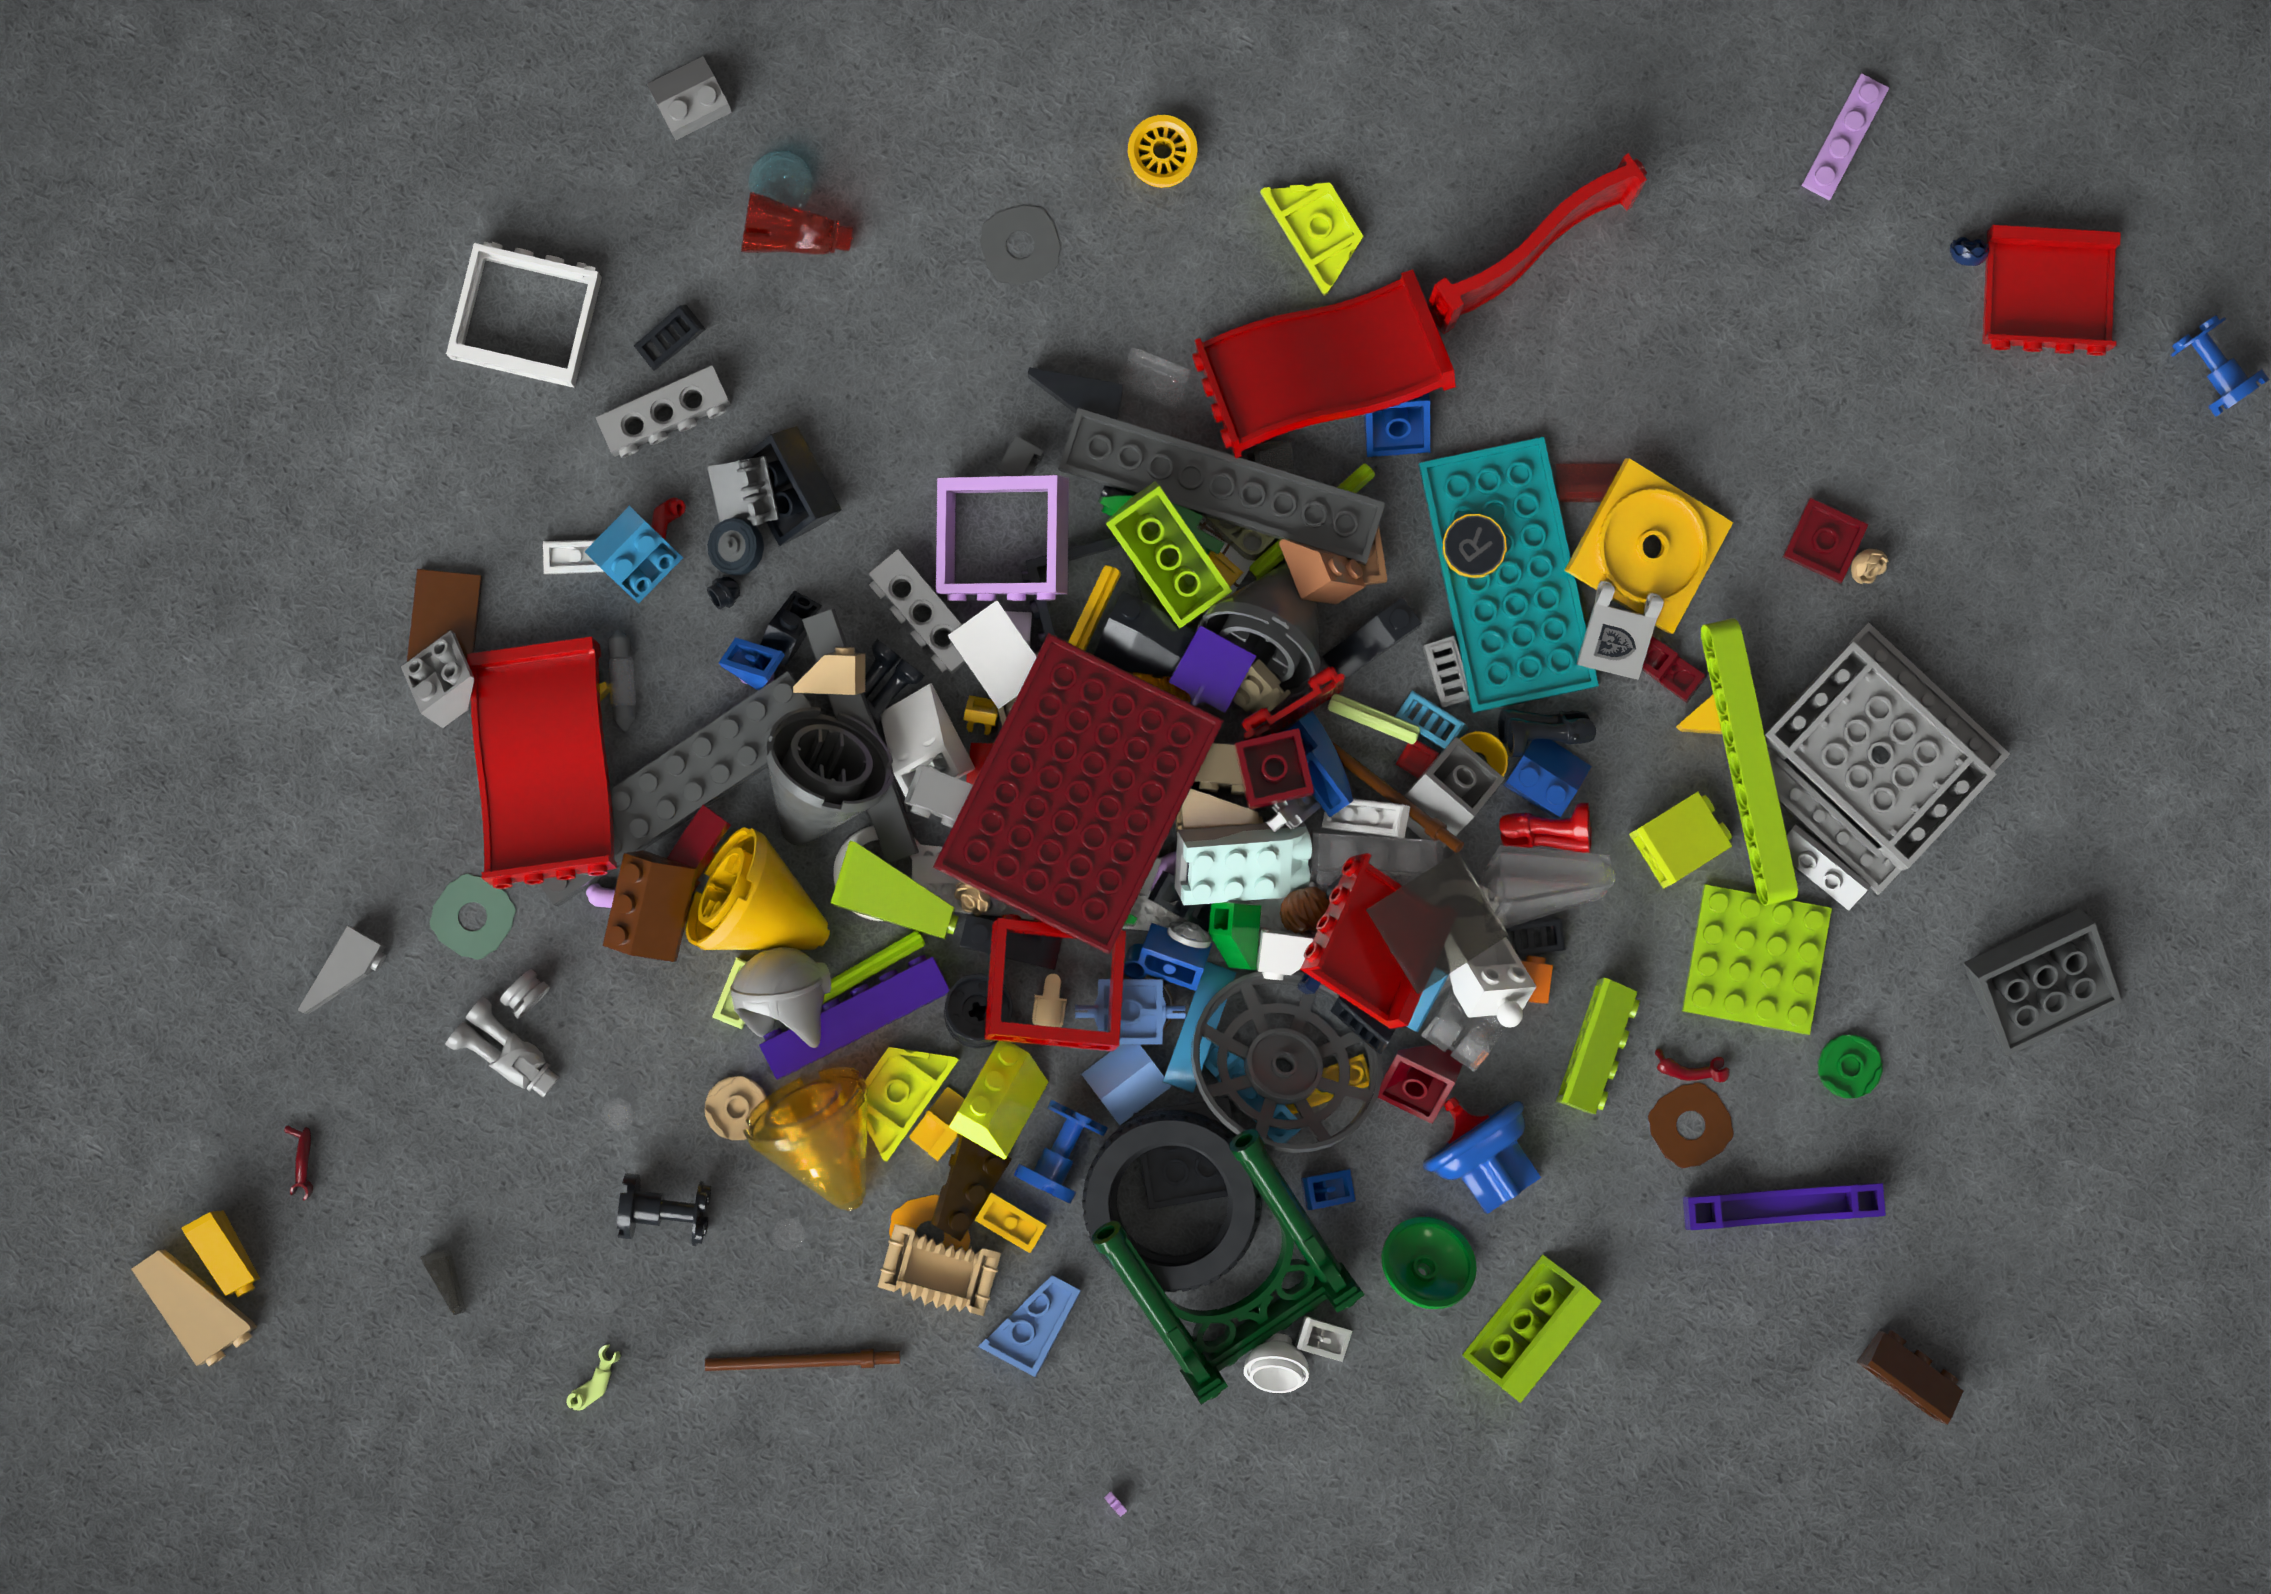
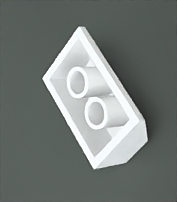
M1261 928L1256 965L1258 971L1262 972L1264 978L1283 980L1284 975L1294 974L1301 968L1305 960L1304 952L1308 945L1313 942L1315 934H1295L1291 931Z

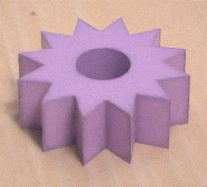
M1109 1492L1104 1497L1120 1517L1127 1512V1509L1112 1492Z

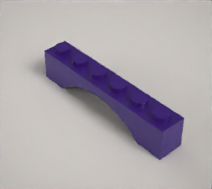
M1883 1183L1683 1197L1686 1230L1886 1216Z

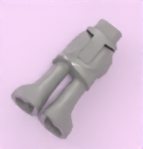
M484 996L481 997L465 1019L502 1044V1052L480 1036L465 1021L455 1029L445 1045L455 1051L468 1048L476 1052L490 1063L489 1067L496 1070L508 1081L523 1089L527 1087L526 1090L529 1092L533 1089L544 1098L557 1082L559 1076L549 1069L551 1065L546 1063L543 1052L535 1045L522 1041L514 1032L511 1033L493 1016L490 1001Z

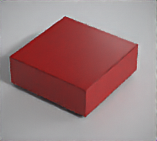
M1417 740L1414 744L1408 743L1395 765L1418 779L1438 757L1439 753Z

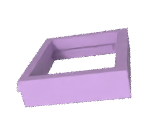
M1058 475L937 478L936 594L947 595V601H967V595H977V601H996V595H1007V600L1026 601V595H1037V600L1050 601L1056 599V594H1068L1069 478ZM1048 492L1047 583L954 584L956 493Z

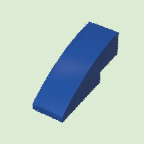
M1311 711L1285 731L1299 728L1313 784V796L1327 815L1332 817L1353 801V797L1338 753L1314 712Z

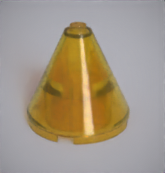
M833 1067L819 1070L820 1079L804 1084L800 1077L770 1094L749 1114L746 1119L749 1130L744 1129L743 1132L750 1146L755 1151L838 1209L851 1211L861 1206L863 1199L866 1197L868 1087L858 1070L851 1067Z

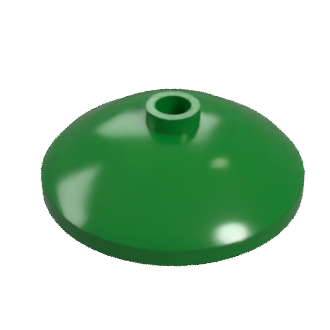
M1415 1217L1398 1224L1384 1242L1381 1259L1386 1279L1395 1292L1409 1303L1426 1309H1444L1460 1302L1471 1290L1477 1271L1475 1255L1467 1239L1452 1225L1432 1217ZM1418 1269L1425 1270L1426 1275L1421 1274Z

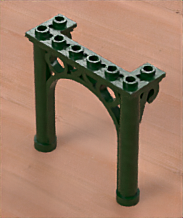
M1255 1129L1245 1130L1235 1136L1229 1145V1149L1236 1160L1240 1162L1276 1217L1281 1229L1282 1246L1277 1263L1270 1275L1247 1297L1229 1306L1213 1310H1192L1182 1307L1165 1294L1128 1239L1126 1232L1119 1222L1111 1221L1103 1224L1093 1233L1091 1238L1097 1250L1105 1254L1181 1366L1180 1372L1201 1405L1208 1400L1216 1398L1221 1391L1228 1387L1219 1371L1235 1364L1244 1354L1265 1343L1268 1338L1280 1330L1287 1329L1295 1320L1307 1312L1314 1311L1323 1301L1328 1299L1336 1312L1339 1313L1343 1309L1353 1306L1358 1299L1365 1295L1342 1262L1338 1263L1265 1150V1143ZM1294 1243L1305 1258V1261L1292 1259ZM1298 1270L1305 1272L1304 1278L1300 1283L1290 1289L1282 1288V1282L1287 1272ZM1275 1290L1281 1298L1269 1305L1274 1299L1272 1293ZM1180 1318L1196 1323L1193 1329V1336L1190 1335ZM1233 1318H1237L1239 1322L1249 1319L1237 1328L1232 1321ZM1211 1323L1226 1324V1330L1221 1336H1218L1213 1341L1203 1340V1335Z

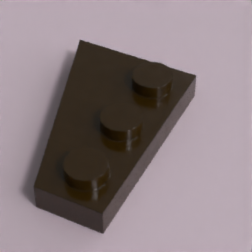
M957 1133L956 1137L959 1138L955 1154H951L948 1164L951 1169L946 1184L941 1188L931 1224L961 1242L1012 1158L1007 1156L1004 1160Z

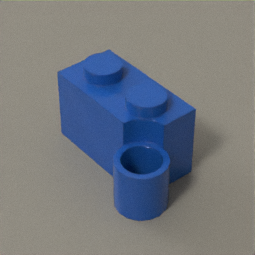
M1151 923L1144 944L1138 943L1130 946L1124 961V974L1131 979H1143L1148 974L1196 991L1212 943L1208 948L1190 947L1171 938L1167 933L1168 928Z

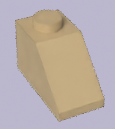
M835 647L834 653L824 655L793 686V693L843 695L864 693L865 653H855L854 647Z

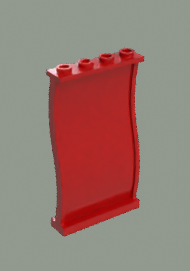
M1629 153L1626 154L1616 170L1591 181L1560 203L1518 248L1500 262L1477 275L1455 284H1451L1446 277L1437 282L1430 296L1428 307L1442 333L1445 335L1455 328L1459 316L1479 308L1514 284L1555 240L1573 226L1598 212L1621 204L1626 211L1632 208L1647 181L1645 177L1647 172L1643 164L1637 158L1633 160Z
M1413 269L1402 272L1401 278L1391 284L1350 300L1255 321L1229 330L1205 342H1202L1201 338L1194 340L1197 350L1196 353L1192 354L1197 372H1204L1205 378L1201 379L1206 397L1213 396L1215 403L1211 404L1214 419L1216 423L1222 421L1224 429L1220 430L1223 443L1225 448L1232 447L1235 458L1242 457L1241 452L1289 431L1390 408L1418 398L1440 387L1443 388V391L1456 387L1454 368Z
M592 636L467 654V663L474 677L470 698L473 741L483 820L484 872H481L482 879L489 885H493V888H510L513 886L512 883L522 881L530 885L540 884L544 882V878L556 877L557 880H571L576 878V874L588 873L590 876H601L607 874V870L617 869V862L614 859L611 790L600 702L599 658L601 657L600 644Z

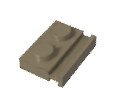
M1258 659L1251 665L1232 700L1246 712L1250 710L1252 713H1255L1261 708H1267L1270 712L1291 692L1289 690L1284 692L1279 686L1281 681Z

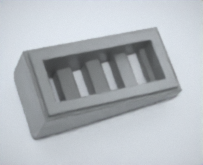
M1451 636L1424 645L1422 647L1441 709L1468 701L1469 695L1463 663L1455 637ZM1450 649L1451 654L1434 658L1433 653ZM1451 661L1454 662L1455 667L1442 671L1437 669L1438 665ZM1458 674L1459 679L1444 684L1441 683L1440 678ZM1458 686L1462 687V692L1445 697V690Z

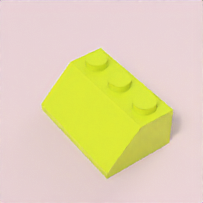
M998 1041L949 1126L950 1129L1004 1160L1007 1158L1048 1084V1080L1029 1052L1011 1042Z

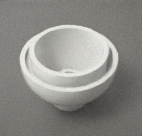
M1276 1333L1268 1338L1265 1343L1255 1347L1247 1356L1244 1364V1375L1248 1381L1261 1390L1272 1393H1287L1296 1390L1308 1381L1309 1367L1302 1352L1292 1345V1339L1288 1335Z

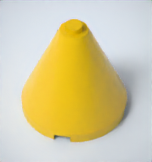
M746 827L733 833L709 863L704 874L710 878L702 894L695 891L686 921L688 941L703 950H767L778 947L814 950L818 946L822 947L830 935L827 920L765 835L753 828L748 829Z

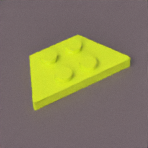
M1330 182L1315 183L1312 186L1290 185L1287 188L1271 189V187H1265L1261 189L1262 197L1323 296L1329 293L1362 241L1363 235Z
M888 1047L851 1100L884 1161L888 1162L959 1059L952 1056Z

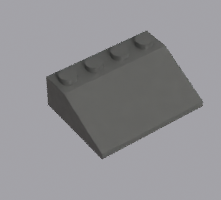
M2080 908L1964 962L1972 988L2006 1057L2122 1003L2096 923Z

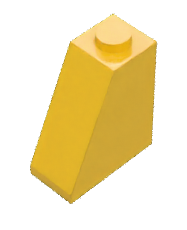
M224 1210L209 1212L181 1228L225 1296L235 1293L238 1298L255 1289L253 1282L259 1280L260 1277Z

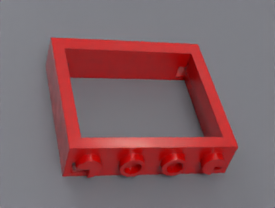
M1014 914L1002 915V918H997L992 924L985 1039L1102 1051H1114L1119 1047L1126 931L1121 930L1112 948L1107 1032L1001 1022L1007 932L1076 938L1034 918V921L1021 920V916Z

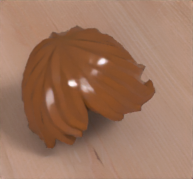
M1315 886L1290 892L1283 900L1280 909L1281 922L1284 927L1295 934H1302L1309 929L1318 931L1316 929L1317 923L1326 913L1330 904L1329 899L1326 898V893Z

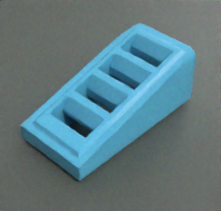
M1413 690L1395 715L1399 719L1419 726V734L1443 750L1455 737L1460 739L1468 730L1465 723ZM1420 703L1423 706L1412 721L1408 716L1416 704ZM1428 710L1432 711L1433 714L1425 726H1420L1419 724ZM1441 717L1444 721L1434 735L1430 731ZM1452 724L1455 726L1446 741L1442 740L1441 738Z

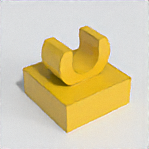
M969 695L963 719L968 721V732H972L974 723H981L985 725L984 735H989L992 726L996 724L999 714L998 708L992 699Z

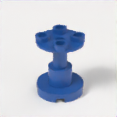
M2217 315L2199 327L2202 333L2192 339L2188 334L2173 344L2172 347L2175 352L2170 354L2173 357L2191 344L2212 372L2206 377L2221 396L2208 406L2215 417L2223 412L2220 407L2221 405L2225 409L2230 408L2259 388L2256 383L2257 380L2261 385L2270 380L2263 369L2248 378L2234 358L2229 361L2225 358L2208 334L2209 331L2226 320L2225 317L2220 320Z
M1051 1099L1047 1108L1066 1118L1051 1150L1046 1147L1044 1148L1034 1170L1019 1164L1014 1176L1071 1204L1076 1191L1063 1185L1074 1161L1068 1158L1084 1127L1102 1136L1105 1135L1108 1127Z

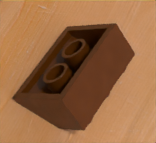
M644 850L624 853L603 946L631 956L676 962L698 868Z
M1892 1330L1888 1334L1878 1331L1857 1360V1363L1931 1418L1948 1425L1964 1390L1957 1386L1959 1379L1945 1369L1939 1373L1930 1366L1933 1362L1932 1359L1919 1350H1916L1913 1354L1904 1347L1907 1341Z

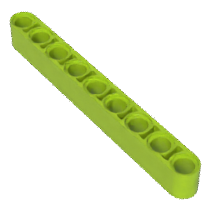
M1735 618L1704 624L1701 627V640L1756 892L1760 902L1765 906L1795 899L1798 895L1797 881L1741 626Z

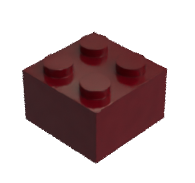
M1299 728L1235 743L1234 749L1249 810L1313 795V784Z

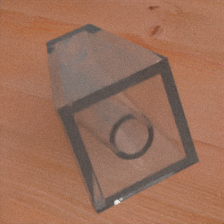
M1500 845L1479 875L1485 933L1497 932L1602 899L1615 882V870L1611 868L1610 855Z

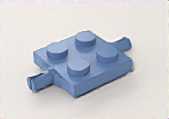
M1098 979V996L1095 1005L1075 1004V1011H1088L1075 1012V1019L1095 1018L1098 1031L1107 1032L1111 979ZM1123 979L1119 1044L1163 1045V1026L1166 1019H1185V1013H1173V1011H1185V1005L1166 1006L1163 997V979Z

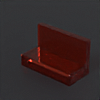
M1556 464V493L1558 502H1602L1620 469V464Z

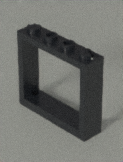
M1111 537L1068 549V561L1122 546L1116 537ZM1047 555L1025 561L1027 569L1021 571L1024 583H1041L1038 569L1047 567ZM1130 559L1141 600L1158 608L1153 590ZM1034 595L1035 600L1029 601L1034 620L1041 619L1044 631L1038 632L1042 647L1048 633L1055 636L1046 600H1037V595Z

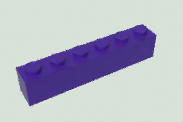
M925 954L908 962L909 969L899 974L894 969L880 976V984L869 988L868 984L862 985L850 992L852 998L842 1003L837 998L823 1005V1012L821 1013V1039L816 1048L808 1046L791 1029L782 1032L781 1028H778L764 1035L765 1042L759 1046L776 1080H780L947 995L950 988L935 958L927 959Z

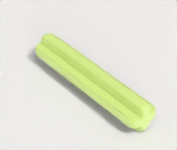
M1335 693L1328 705L1329 711L1407 743L1414 744L1418 739L1420 733L1419 726Z

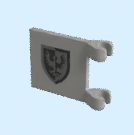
M1600 581L1576 664L1639 680L1653 630L1662 610L1664 600L1658 594L1649 593L1645 602L1644 615L1611 607L1609 604L1613 598L1615 588L1610 582Z

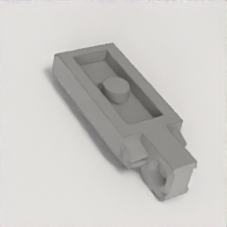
M1313 795L1276 803L1272 808L1277 814L1267 824L1274 832L1278 831L1285 824L1290 830L1295 829L1319 810L1321 805Z

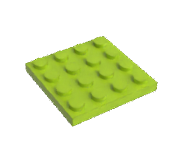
M1705 884L1702 891L1682 1012L1810 1035L1832 908L1792 900L1765 906L1760 902L1758 895L1755 893Z

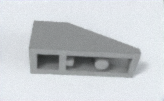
M347 926L298 1011L310 1014L368 976L372 970L378 971L386 958V955L383 953L386 946L357 929Z

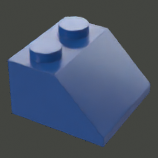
M1429 393L1390 408L1364 414L1367 457L1431 453Z
M1535 739L1530 742L1503 786L1554 819H1559L1579 790L1592 766L1550 739Z

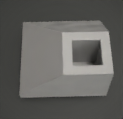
M450 630L401 666L420 713L442 728L468 710L474 683L473 674L457 637Z

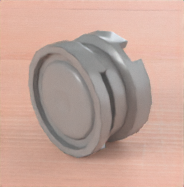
M533 969L528 970L519 977L500 998V1001L505 1006H510L514 1010L513 1013L518 1019L528 1013L550 989L548 984L537 979L538 974Z

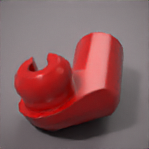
M670 498L654 509L651 527L665 540L668 524L685 513V502L678 498Z

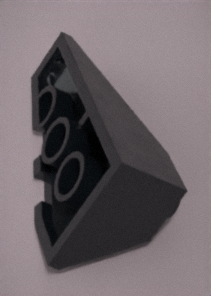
M1123 591L1108 618L1094 656L1130 674H1133V672L1150 674L1154 678L1163 679V676H1172L1196 632L1185 625L1179 629L1171 616L1152 604Z

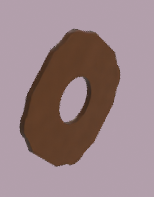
M1702 1083L1681 1085L1660 1098L1648 1115L1650 1132L1665 1158L1680 1168L1704 1164L1723 1152L1734 1135L1731 1116L1717 1093ZM1686 1111L1699 1113L1705 1121L1704 1133L1697 1139L1687 1140L1677 1131V1120Z

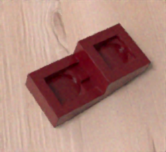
M1651 637L1642 670L1677 697L1688 703L1706 679L1705 674L1681 659L1677 652L1655 637Z

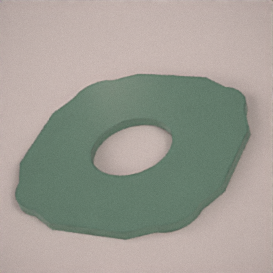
M463 874L447 885L433 905L430 927L435 932L438 940L457 954L479 960L485 958L500 946L512 928L516 909L507 893L502 889L493 888V885H489L482 877ZM470 902L481 904L487 913L485 925L477 931L464 929L458 920L460 909Z

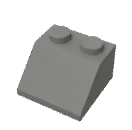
M704 56L647 84L675 141L732 113L729 103Z

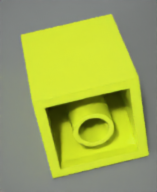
M1699 792L1694 793L1629 834L1662 888L1674 884L1732 847L1729 842L1732 839V835L1723 822L1718 824L1712 813L1715 811V808L1706 795L1701 797Z

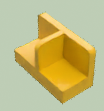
M949 1087L943 1091L909 1136L913 1142L937 1161L943 1157L957 1138V1132L950 1129L949 1126L964 1101L963 1097Z

